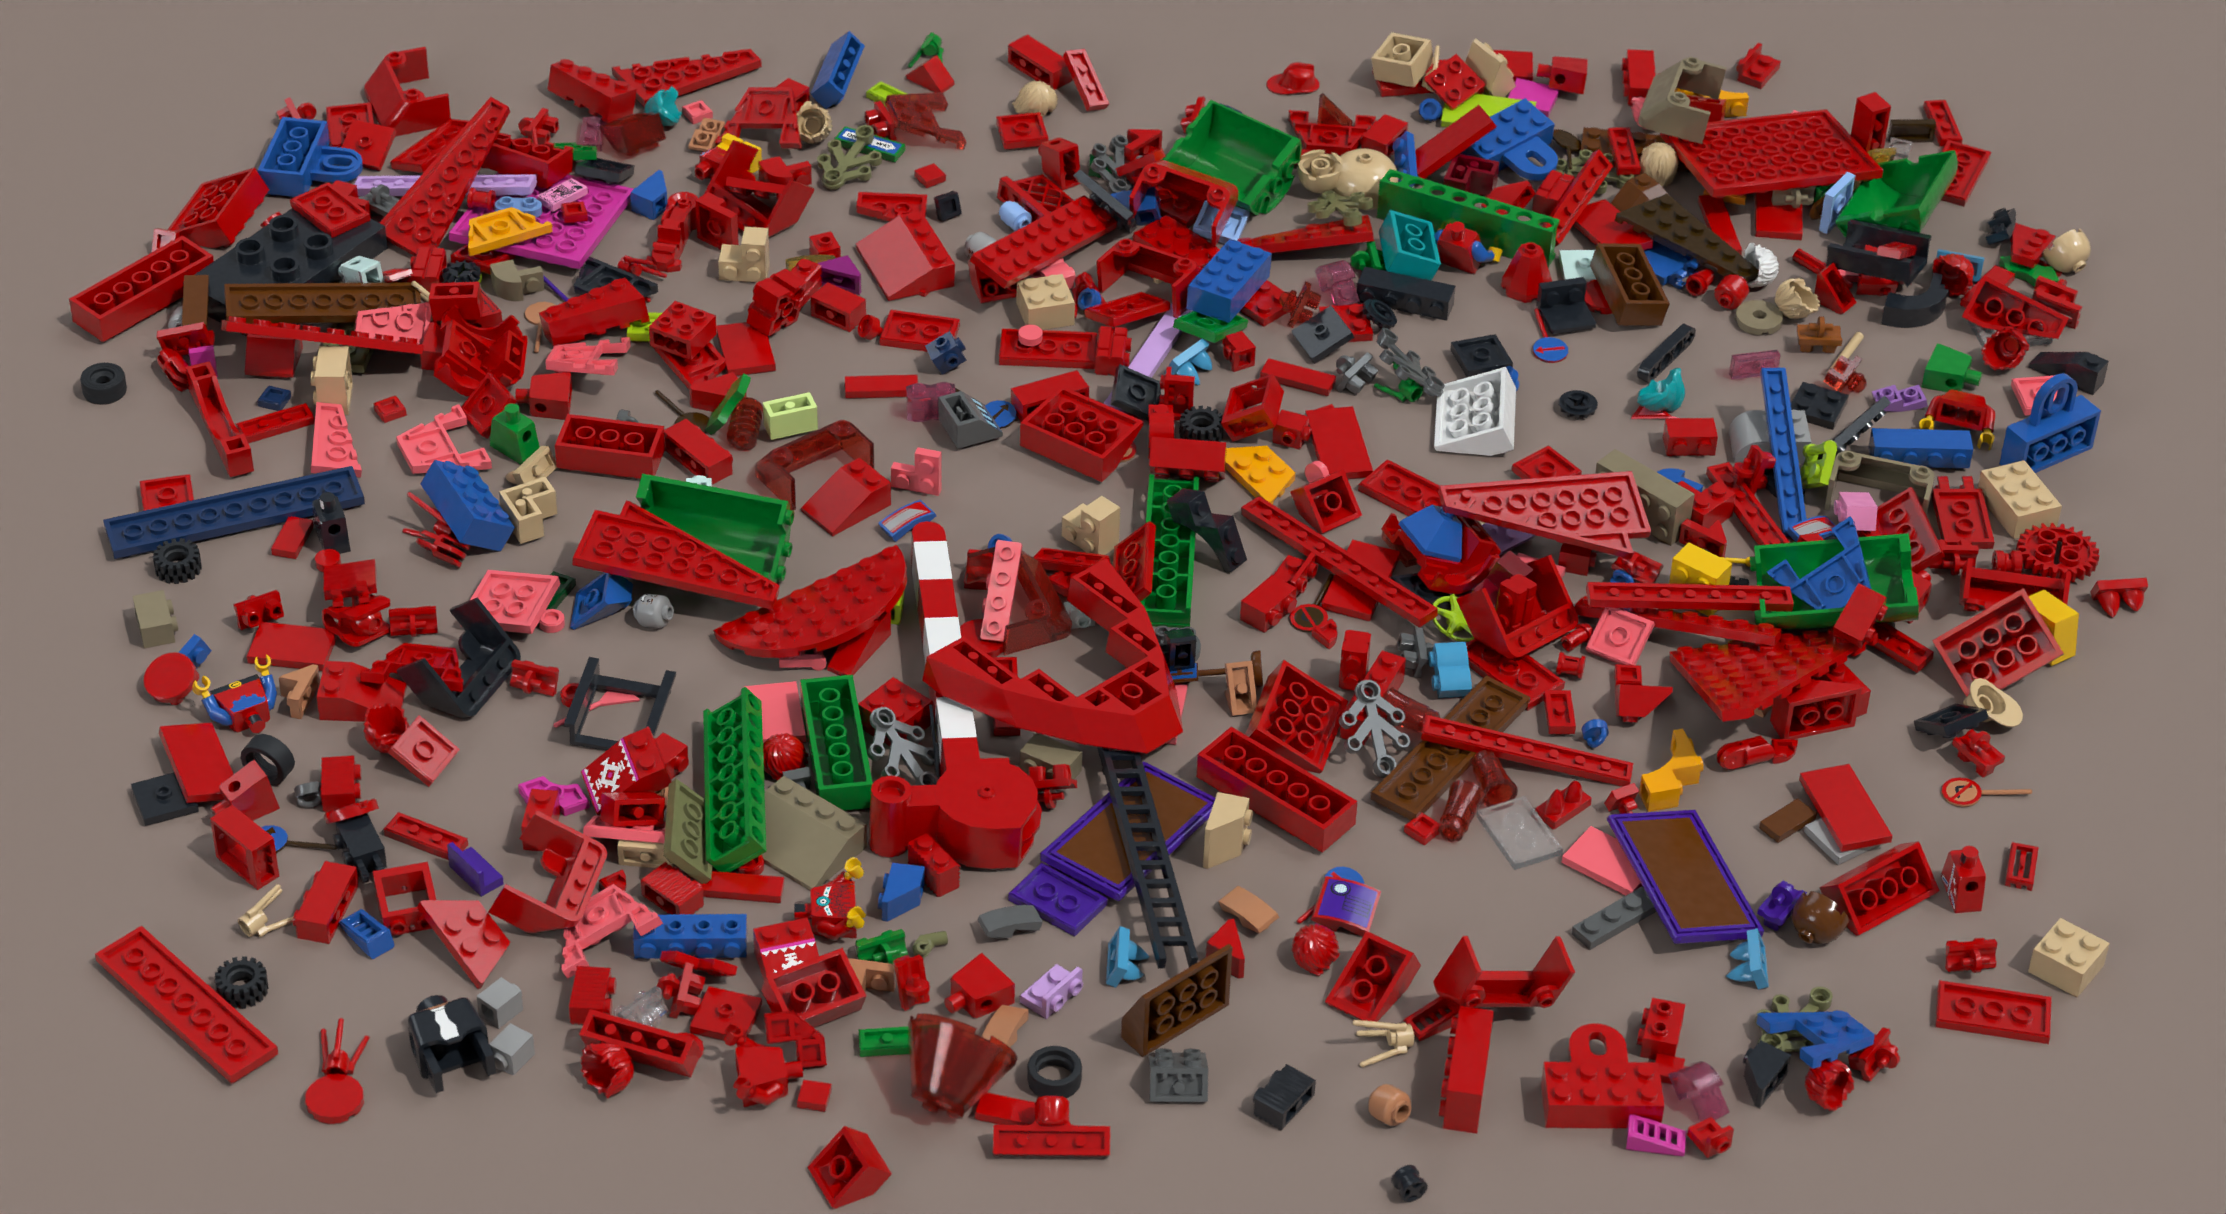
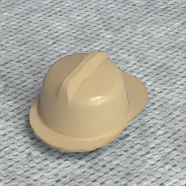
M1978 678L1971 683L1970 694L1964 699L1963 704L1987 709L1989 719L1982 722L1996 721L2007 727H2015L2021 723L2023 713L2013 698L1985 679Z

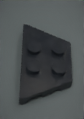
M1080 169L1073 175L1088 192L1090 199L1118 222L1117 228L1120 230L1124 228L1130 234L1137 228L1136 220L1133 218L1135 215Z
M589 256L584 268L580 269L579 278L576 279L574 284L575 294L581 296L594 288L603 287L616 279L625 277L643 297H647L658 292V284Z

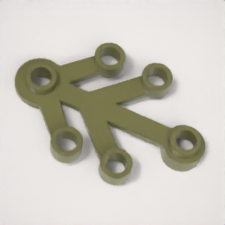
M862 125L856 129V142L846 155L842 151L839 140L833 139L828 142V151L830 154H834L838 166L837 168L832 167L831 157L828 154H821L817 157L818 167L825 172L822 177L824 187L838 189L844 185L845 181L855 178L867 181L872 177L871 168L864 164L869 163L871 166L880 165L882 163L881 153L872 151L867 155L857 157L862 148L870 145L874 140V131L871 126ZM860 166L857 170L846 172L847 169Z
M1587 149L1581 150L1578 157L1572 158L1571 170L1568 169L1567 160L1558 158L1556 171L1562 172V175L1574 176L1573 174H1576V178L1582 167L1577 166L1585 164L1593 152ZM1604 154V156L1614 166L1615 163L1612 154ZM1609 172L1595 193L1603 194L1607 191V182L1605 180L1617 182V187L1621 189L1627 180L1635 176L1617 175V173Z
M1325 191L1317 198L1318 201H1312L1307 204L1308 212L1315 213L1318 219L1328 218L1331 213L1337 210L1343 215L1345 226L1362 224V215L1359 209L1373 208L1372 198H1365L1364 192H1354L1350 197L1335 194V191Z
M1821 986L1813 988L1810 992L1809 1004L1800 1012H1825L1831 1006L1832 992ZM1783 994L1775 995L1772 1001V1009L1777 1013H1788L1789 998ZM1766 1009L1759 1010L1757 1014L1772 1012ZM1756 1014L1755 1023H1756V1025H1757L1758 1027H1760V1026L1757 1024V1014ZM1761 1028L1762 1037L1757 1042L1758 1044L1762 1040L1784 1052H1800L1801 1047L1814 1045L1808 1039L1804 1041H1787L1790 1037H1804L1797 1030L1769 1034L1763 1028Z

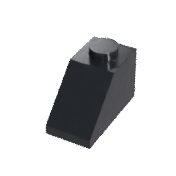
M1175 628L1164 632L1163 647L1170 672L1195 668L1197 639L1190 628Z
M1762 1040L1754 1049L1749 1048L1743 1059V1063L1746 1064L1744 1079L1754 1106L1759 1109L1788 1074L1791 1058L1790 1054Z

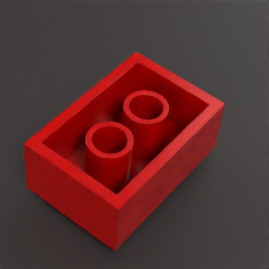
M1151 437L1150 473L1155 474L1156 478L1163 479L1170 478V475H1179L1181 480H1194V477H1204V481L1219 482V479H1225L1226 442Z
M843 948L765 977L761 989L772 1013L794 1011L813 1027L861 1010L866 999V994Z

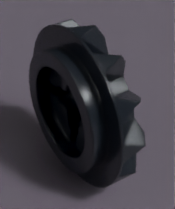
M456 260L455 264L448 263L447 268L443 269V280L445 283L478 282L481 277L480 267L476 266L475 262L468 263L467 260L463 262Z
M1368 299L1362 305L1363 313L1367 315L1366 318L1371 320L1373 324L1387 329L1396 325L1397 318L1393 310L1379 300Z
M1572 390L1561 395L1559 406L1561 412L1566 413L1567 417L1576 416L1577 419L1578 417L1587 419L1589 415L1595 414L1598 402L1588 392Z

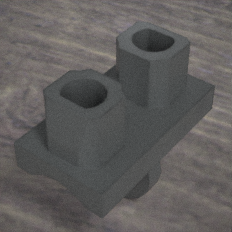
M380 184L376 188L372 187L367 195L359 197L369 201L371 216L381 214L385 217L399 201V199L389 195L390 190L384 184Z
M1367 352L1356 363L1354 357L1341 356L1336 361V371L1339 375L1343 374V381L1337 385L1336 389L1342 393L1347 388L1357 395L1366 384L1359 376L1370 383L1379 371L1370 364L1373 356Z
M1415 627L1413 634L1400 633L1397 648L1402 651L1401 657L1406 658L1405 668L1412 669L1415 678H1421V668L1425 664L1429 665L1428 654L1429 651L1433 650L1434 644L1425 643L1423 628Z

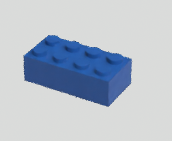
M1229 239L1188 285L1186 309L1230 323L1270 277L1272 253Z
M434 460L420 484L459 542L501 551L515 526L510 521L509 515L499 505V501L490 492L488 485L480 478L479 472L468 465L463 467L450 461Z

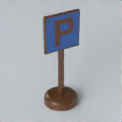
M1261 650L1253 651L1250 658L1253 665L1255 687H1263ZM1195 663V668L1170 672L1174 683L1198 681V677L1226 675L1225 668L1198 670V663Z

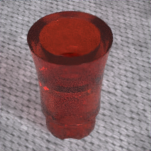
M1393 687L1389 689L1384 698L1392 706L1404 712L1405 719L1398 725L1400 727L1420 733L1423 730L1426 715L1440 718L1439 712L1402 694ZM1380 710L1378 715L1387 721V714ZM1393 714V717L1396 720H1399V717L1396 714Z
M1482 750L1476 753L1471 763L1473 773L1480 788L1483 804L1492 809L1503 808L1509 805L1517 796L1518 789L1516 784L1508 776L1500 760L1492 751Z
M1457 780L1450 785L1448 799L1438 828V832L1445 840L1450 842L1460 841L1468 831L1474 816L1485 801V793L1478 785L1466 780Z

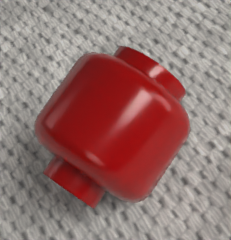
M1732 274L1726 275L1715 288V299L1724 308L1737 309L1748 296L1749 287L1743 277Z

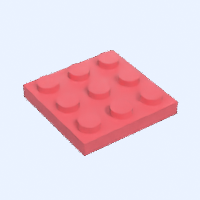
M487 570L470 600L478 597L504 631L532 634L560 586V580L558 576Z

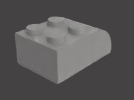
M1765 410L1744 412L1731 422L1728 433L1734 464L1737 462L1743 463L1751 445H1758L1763 452L1771 453ZM1792 410L1799 464H1804L1805 457L1802 449L1805 445L1811 444L1805 410Z

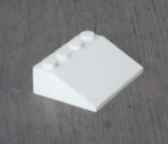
M1506 367L1444 384L1443 394L1440 397L1437 396L1434 442L1436 451L1492 456L1514 450L1516 387Z

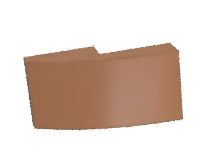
M703 118L700 128L694 131L689 149L706 152L708 149L715 148L716 138L718 136L721 137L725 130V121Z
M1240 886L1234 888L1218 901L1223 911L1239 917L1242 926L1257 933L1266 930L1270 924L1279 918L1278 913L1268 904Z
M1002 1005L986 1026L980 1039V1047L990 1048L993 1052L1007 1051L1017 1041V1030L1028 1020V1009Z

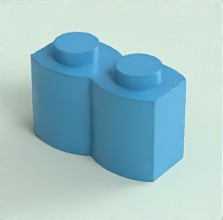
M1466 642L1434 643L1433 650L1429 651L1428 654L1429 666L1434 667L1435 675H1432L1433 691H1437L1438 698L1465 697L1472 690Z

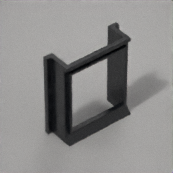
M1850 219L1847 226L1846 242L1843 245L1833 243L1828 245L1826 267L1834 263L1839 270L1898 282L1902 280L1908 288L1927 264L1932 235ZM1892 242L1911 244L1917 247L1915 255L1903 259L1879 256L1877 252L1864 250L1865 245L1878 248L1881 245Z
M589 657L564 722V727L569 728L570 744L607 751L618 742L580 735L597 688L656 698L646 725L655 737L668 697L671 694L676 672L666 670L661 685L602 676L600 675L599 658Z

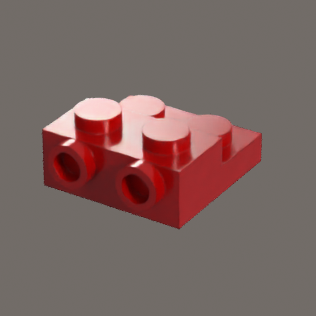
M709 192L695 200L697 238L720 250L722 244L739 245L737 213L726 208V200Z

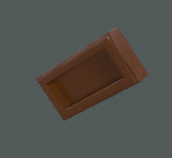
M1797 798L1760 821L1759 829L1777 843H1780L1805 827V825L1815 821L1817 813Z

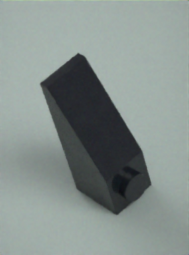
M2040 352L2029 363L2028 368L2047 376L2067 374L2076 381L2077 389L2094 395L2104 384L2109 361L2089 352Z

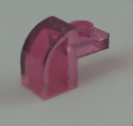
M1341 260L1322 265L1315 270L1321 291H1330L1335 306L1352 305L1360 302L1352 280L1355 278V274L1346 261Z
M1703 1061L1694 1062L1668 1074L1679 1101L1690 1098L1700 1122L1710 1117L1715 1120L1730 1113L1719 1088L1724 1084L1715 1069L1708 1063Z

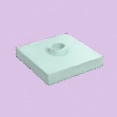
M1560 250L1559 260L1563 280L1584 277L1586 282L1596 280L1590 267L1595 250Z

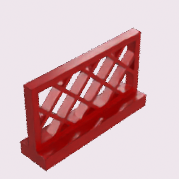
M1043 174L1012 181L1006 176L1000 178L997 198L1002 203L1007 201L1018 203L1031 214L1032 222L1073 201L1070 196Z

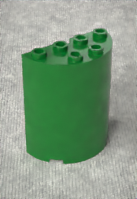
M1210 100L1200 110L1196 119L1187 126V136L1177 139L1170 152L1161 159L1234 184L1238 189L1236 206L1255 215H1259V213L1267 214L1282 201L1295 178V175L1292 174L1295 163H1300L1301 140Z
M1955 150L1919 156L1917 163H1913L1907 158L1877 163L1883 169L1882 178L1861 181L1835 221L1841 233L1846 237L1850 219L1921 233L1956 176L1958 163Z

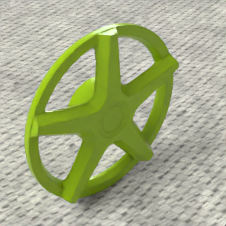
M1452 594L1437 599L1433 603L1435 607L1443 602H1450L1451 611L1438 608V614L1446 617L1448 628L1447 630L1442 628L1435 617L1432 620L1436 627L1444 635L1456 641L1469 642L1474 639L1473 636L1472 638H1461L1453 635L1456 630L1461 631L1463 629L1471 634L1456 600L1458 597Z

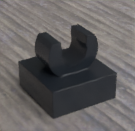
M950 191L934 197L938 220L945 221L962 214L958 192Z

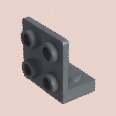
M1166 1048L1149 1052L1150 1102H1208V1064L1206 1053L1192 1048L1185 1049L1183 1052H1172L1171 1049Z

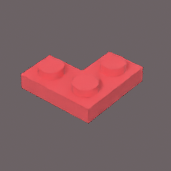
M917 447L915 451V466L893 462L891 466V487L939 496L942 490L941 452Z

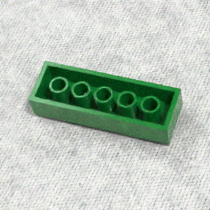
M853 675L801 679V706L816 795L843 811L870 808L871 787L873 783Z

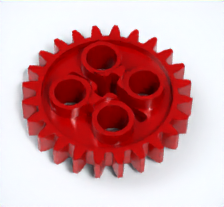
M2041 523L2040 528L2033 525L2031 530L2025 529L2024 534H2020L2016 550L2022 553V560L2025 563L2024 569H2033V575L2040 573L2042 577L2049 576L2050 578L2060 579L2066 571H2070L2071 582H2075L2076 577L2080 580H2084L2085 575L2090 577L2091 572L2096 571L2100 557L2098 555L2099 549L2096 548V542H2090V536L2083 537V531L2074 532V527L2065 529L2064 524L2056 527L2054 523H2051L2050 527H2047L2044 523ZM2057 541H2061L2059 562L2054 564Z

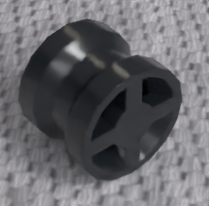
M1414 1165L1401 1167L1391 1178L1393 1186L1400 1190L1399 1195L1405 1202L1418 1200L1426 1193L1428 1188L1425 1180L1419 1177L1420 1173Z

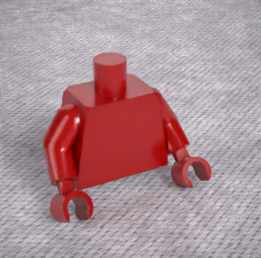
M730 1023L725 1029L727 1034L724 1037L725 1043L728 1046L737 1044L735 1057L738 1078L733 1087L738 1089L736 1095L742 1099L743 1107L756 1104L769 1106L779 1098L788 1095L789 1079L803 1078L801 1060L785 1062L783 1051L780 1047H769L756 1043L743 1035V1029L736 1023Z

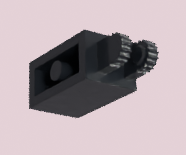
M364 813L335 822L337 833L333 834V839L337 850L342 849L344 864L356 867L357 876H359L363 884L369 882V873L385 869L387 862L385 848L368 814Z

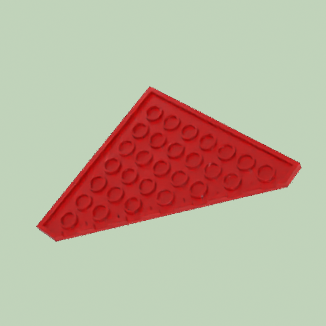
M1832 627L1827 632L1808 630L1803 632V635L1781 634V639L1775 646L1731 640L1725 645L1706 643L1701 648L1682 646L1677 648V651H1669L1670 662L1722 722L1748 719L1754 716L1755 709L1764 710L1774 704V698L1783 699L1792 693L1793 687L1802 688L1809 684L1813 675L1814 677H1821L1829 672V666L1838 667L1848 661L1847 656L1849 654L1856 656L1865 651V645L1874 646L1877 644L1878 633L1875 632L1870 643L1865 642L1862 648L1834 635V627Z

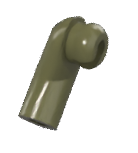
M946 931L920 935L912 947L914 955H920L924 958L929 955L934 946L948 944Z

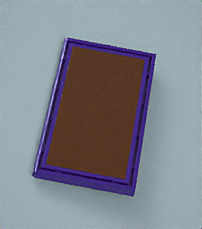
M1143 762L1168 854L1170 855L1209 819L1215 797ZM1124 778L1119 783V787H1138L1136 778ZM1110 793L1106 794L1041 852V861L1117 901H1120L1135 887ZM1122 796L1124 805H1143L1141 796ZM1127 814L1129 823H1148L1146 814ZM1151 832L1132 833L1134 842L1153 841ZM1137 851L1139 860H1158L1156 851ZM1143 870L1144 878L1153 870Z
M1696 810L1611 814L1607 817V822L1675 944L1747 939V931L1757 928L1762 938L1764 929Z

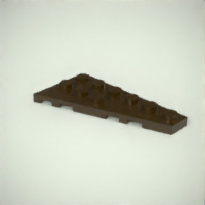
M1668 194L1616 214V222L1620 224L1626 222L1634 226V231L1638 233L1646 232L1654 236L1653 239L1657 243L1683 256L1689 254L1697 258L1696 262L1703 266L1709 264L1717 268V273L1724 277L1730 274L1739 275L1747 283L1756 280L1758 277V268Z

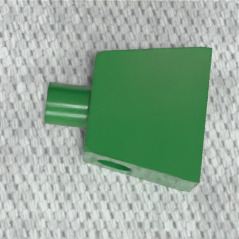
M1937 343L1925 368L1921 388L1948 392L1949 390L1962 391L1965 383L1979 386L1983 373L1970 369L1972 363L1970 355Z
M517 404L506 405L504 411L494 416L491 421L490 446L522 465L527 458L540 448L535 423L520 413Z

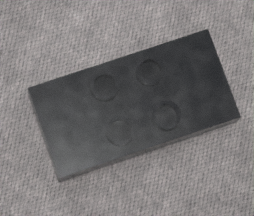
M291 208L283 215L272 218L268 225L249 238L238 241L233 249L195 274L209 275L208 317L222 323V320H226L224 284L339 283L343 280L338 274L341 264L357 256L374 259L388 249L386 228L384 225L370 219V221L331 238L330 235L321 231L300 213Z

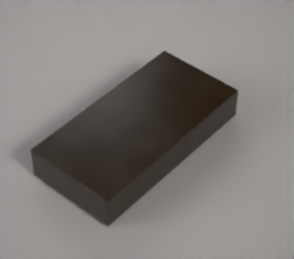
M1890 119L1887 136L1888 142H1933L1936 121L1935 119Z

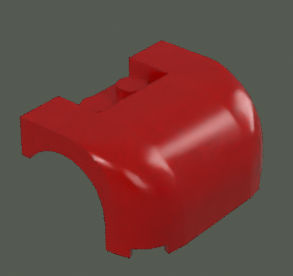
M454 304L442 315L440 330L445 333L442 355L435 361L433 376L457 393L467 397L473 393L488 372L494 374L508 390L522 379L524 374L528 341L527 336H523L517 326L520 322L513 315H510L494 327H476L467 323L462 318L459 306Z
M1391 513L1381 529L1393 544L1404 546L1406 550L1414 555L1417 559V564L1422 567L1417 575L1429 590L1449 594H1461L1470 591L1487 578L1495 563L1500 559L1501 549L1477 520L1455 515L1462 523V559L1460 562H1454L1423 555L1399 526L1400 522H1398L1397 516Z

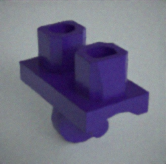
M1784 880L1775 885L1770 896L1758 908L1757 914L1764 917L1763 924L1778 931L1792 915L1798 898L1805 891L1794 889L1792 884Z

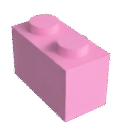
M1839 492V499L1834 502V514L1838 516V521L1842 522L1851 516L1855 522L1856 530L1876 531L1877 505L1869 492Z

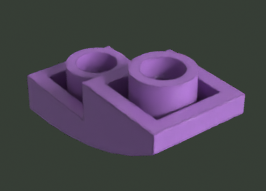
M1895 385L1872 391V396L1876 402L1883 396H1886L1891 402L1884 409L1885 411L1901 412L1927 407V399L1919 385L1899 391Z

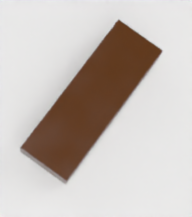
M184 275L182 326L204 322L207 328L209 275Z

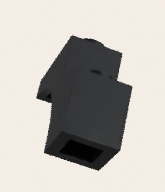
M1181 489L1167 500L1173 522L1184 525L1200 535L1213 549L1225 572H1233L1247 561L1234 516L1211 513L1205 491Z

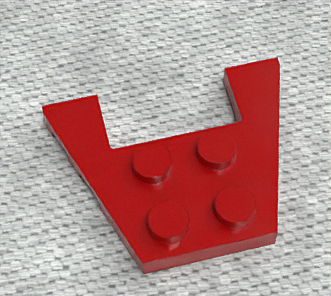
M749 87L735 108V115L725 124L723 134L715 140L717 146L722 142V136L726 133L739 138L741 129H782L779 141L781 148L801 149L795 96L792 88Z
M1289 110L1288 120L1298 139L1301 140L1304 149L1311 151L1325 150V154H1332L1333 152L1340 157L1344 153L1359 147L1362 134L1372 127L1376 121V116L1356 115L1355 126L1308 123L1309 111Z
M403 643L387 653L384 661L376 660L372 663L370 670L367 668L361 670L360 681L384 684L390 673H397L396 670L398 668L425 658L451 691L463 692V678H461L456 648Z

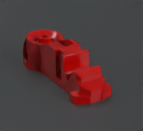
M678 192L668 198V203L661 218V225L657 227V242H653L652 254L646 258V260L652 261L653 265H646V267L667 273L681 270L682 260L679 259L692 230L697 229L695 200L698 197L695 194Z

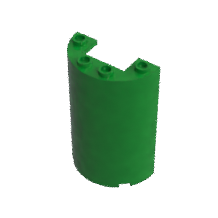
M642 473L636 494L641 508L777 584L779 581H784L786 557L789 558L791 556L793 544L789 540L791 525L794 521V511L790 510L788 501Z
M1909 533L1859 537L1871 588L1887 597L1885 606L1889 607L1883 620H1877L1875 624L1918 620L1919 604L1912 576ZM1838 539L1754 546L1755 556H1750L1751 572L1756 571L1757 586H1781L1768 575L1767 571L1786 559L1799 579H1801L1842 552L1844 547ZM1792 594L1794 602L1792 612L1766 611L1765 599H1759L1760 610L1754 611L1755 625L1769 623L1774 625V628H1780L1781 631L1834 627L1844 608L1814 610Z

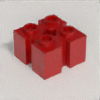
M786 268L772 274L770 278L757 282L753 288L752 300L754 301L748 307L749 314L746 323L769 337L780 331L781 325L787 327L796 322L801 309L799 301L804 297L807 282Z

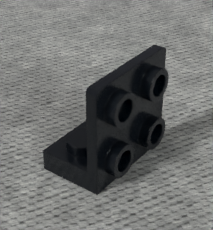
M1584 277L1539 283L1536 306L1551 334L1596 328V321L1585 303L1587 282Z

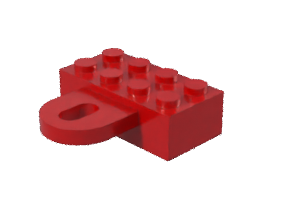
M1597 1023L1583 1025L1577 1028L1570 1036L1568 1047L1569 1062H1544L1541 1091L1546 1128L1627 1129L1629 1115H1636L1662 1123L1664 1099L1659 1063L1629 1062L1625 1039L1616 1029ZM1600 1040L1603 1042L1605 1054H1593L1590 1051L1589 1041Z

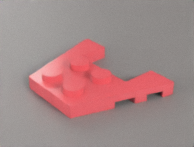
M630 337L621 338L620 343H610L609 339L600 340L597 345L586 346V342L556 345L545 360L546 370H554L557 373L577 372L615 375L618 370L617 359H598L602 353H627L631 347Z
M460 404L451 407V412L446 415L440 413L434 416V421L425 426L421 423L396 437L397 445L413 474L427 473L434 460L450 461L463 467L468 465L476 470L492 468L491 459L484 448L459 454L446 430L467 425V417Z
M614 884L590 897L579 923L574 927L564 928L566 946L563 947L562 952L565 958V964H562V971L568 979L576 974L577 966H589L582 951L583 949L599 943L602 938L614 931L623 929L631 921H633L639 934L643 936L663 924L658 914L649 911L644 904L637 903L632 896Z

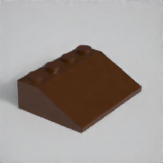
M1230 944L1224 946L1142 995L1122 1017L1121 1038L1138 1054L1144 1057L1149 1052H1153L1227 1007L1230 996L1233 947Z

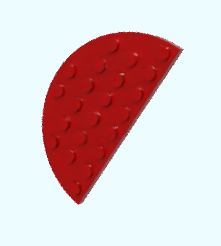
M897 545L887 547L871 557L863 558L854 565L842 568L826 578L818 579L813 584L797 589L791 594L776 600L773 609L762 607L755 611H750L732 622L724 623L721 627L713 630L715 637L721 644L731 650L737 648L744 650L745 655L763 658L799 656L800 652L817 648L818 652L837 646L870 629L875 625L874 620L882 613L888 614L897 604L907 584V566L904 556Z

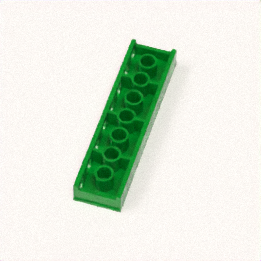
M1389 169L1385 176L1380 179L1377 218L1385 220L1390 210L1432 222L1434 234L1439 228L1444 230L1447 224L1459 221L1464 224L1466 229L1479 234L1480 242L1486 250L1490 246L1502 249L1501 256L1513 259L1519 247L1528 242L1535 243L1542 248L1548 268L1556 256L1554 250L1557 226L1560 219L1393 169ZM1396 177L1399 178L1401 181L1391 182L1390 178ZM1420 184L1422 188L1414 189L1410 185ZM1433 190H1440V191H1442L1444 194H1443V195H1434V194H1432V191H1433ZM1459 196L1463 197L1465 201L1457 202L1452 198ZM1476 203H1483V204H1485L1487 207H1486V208H1477V207L1475 206V204H1476ZM1503 209L1508 211V214L1501 215L1495 211ZM1527 216L1530 220L1520 221L1518 217ZM1546 222L1550 223L1552 227L1544 228L1539 224Z
M1149 474L1146 523L1150 521L1156 525L1152 593L1140 602L1145 607L1150 622L1154 627H1190L1196 532L1184 525L1173 522L1167 500L1181 489L1199 490V477H1194V481L1154 479V474Z
M746 687L741 689V696L711 712L709 709L703 711L706 861L719 872H731L767 852L762 701Z

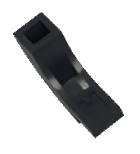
M1933 273L1929 289L1920 295L1905 296L1888 292L1881 325L1897 328H1915L1937 320L1944 312L1948 295L1945 284H1941L1943 274Z

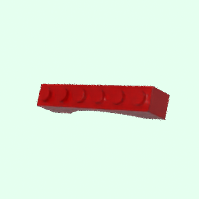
M210 361L186 367L189 391L229 477L253 472L251 447L245 435L239 432L230 416Z

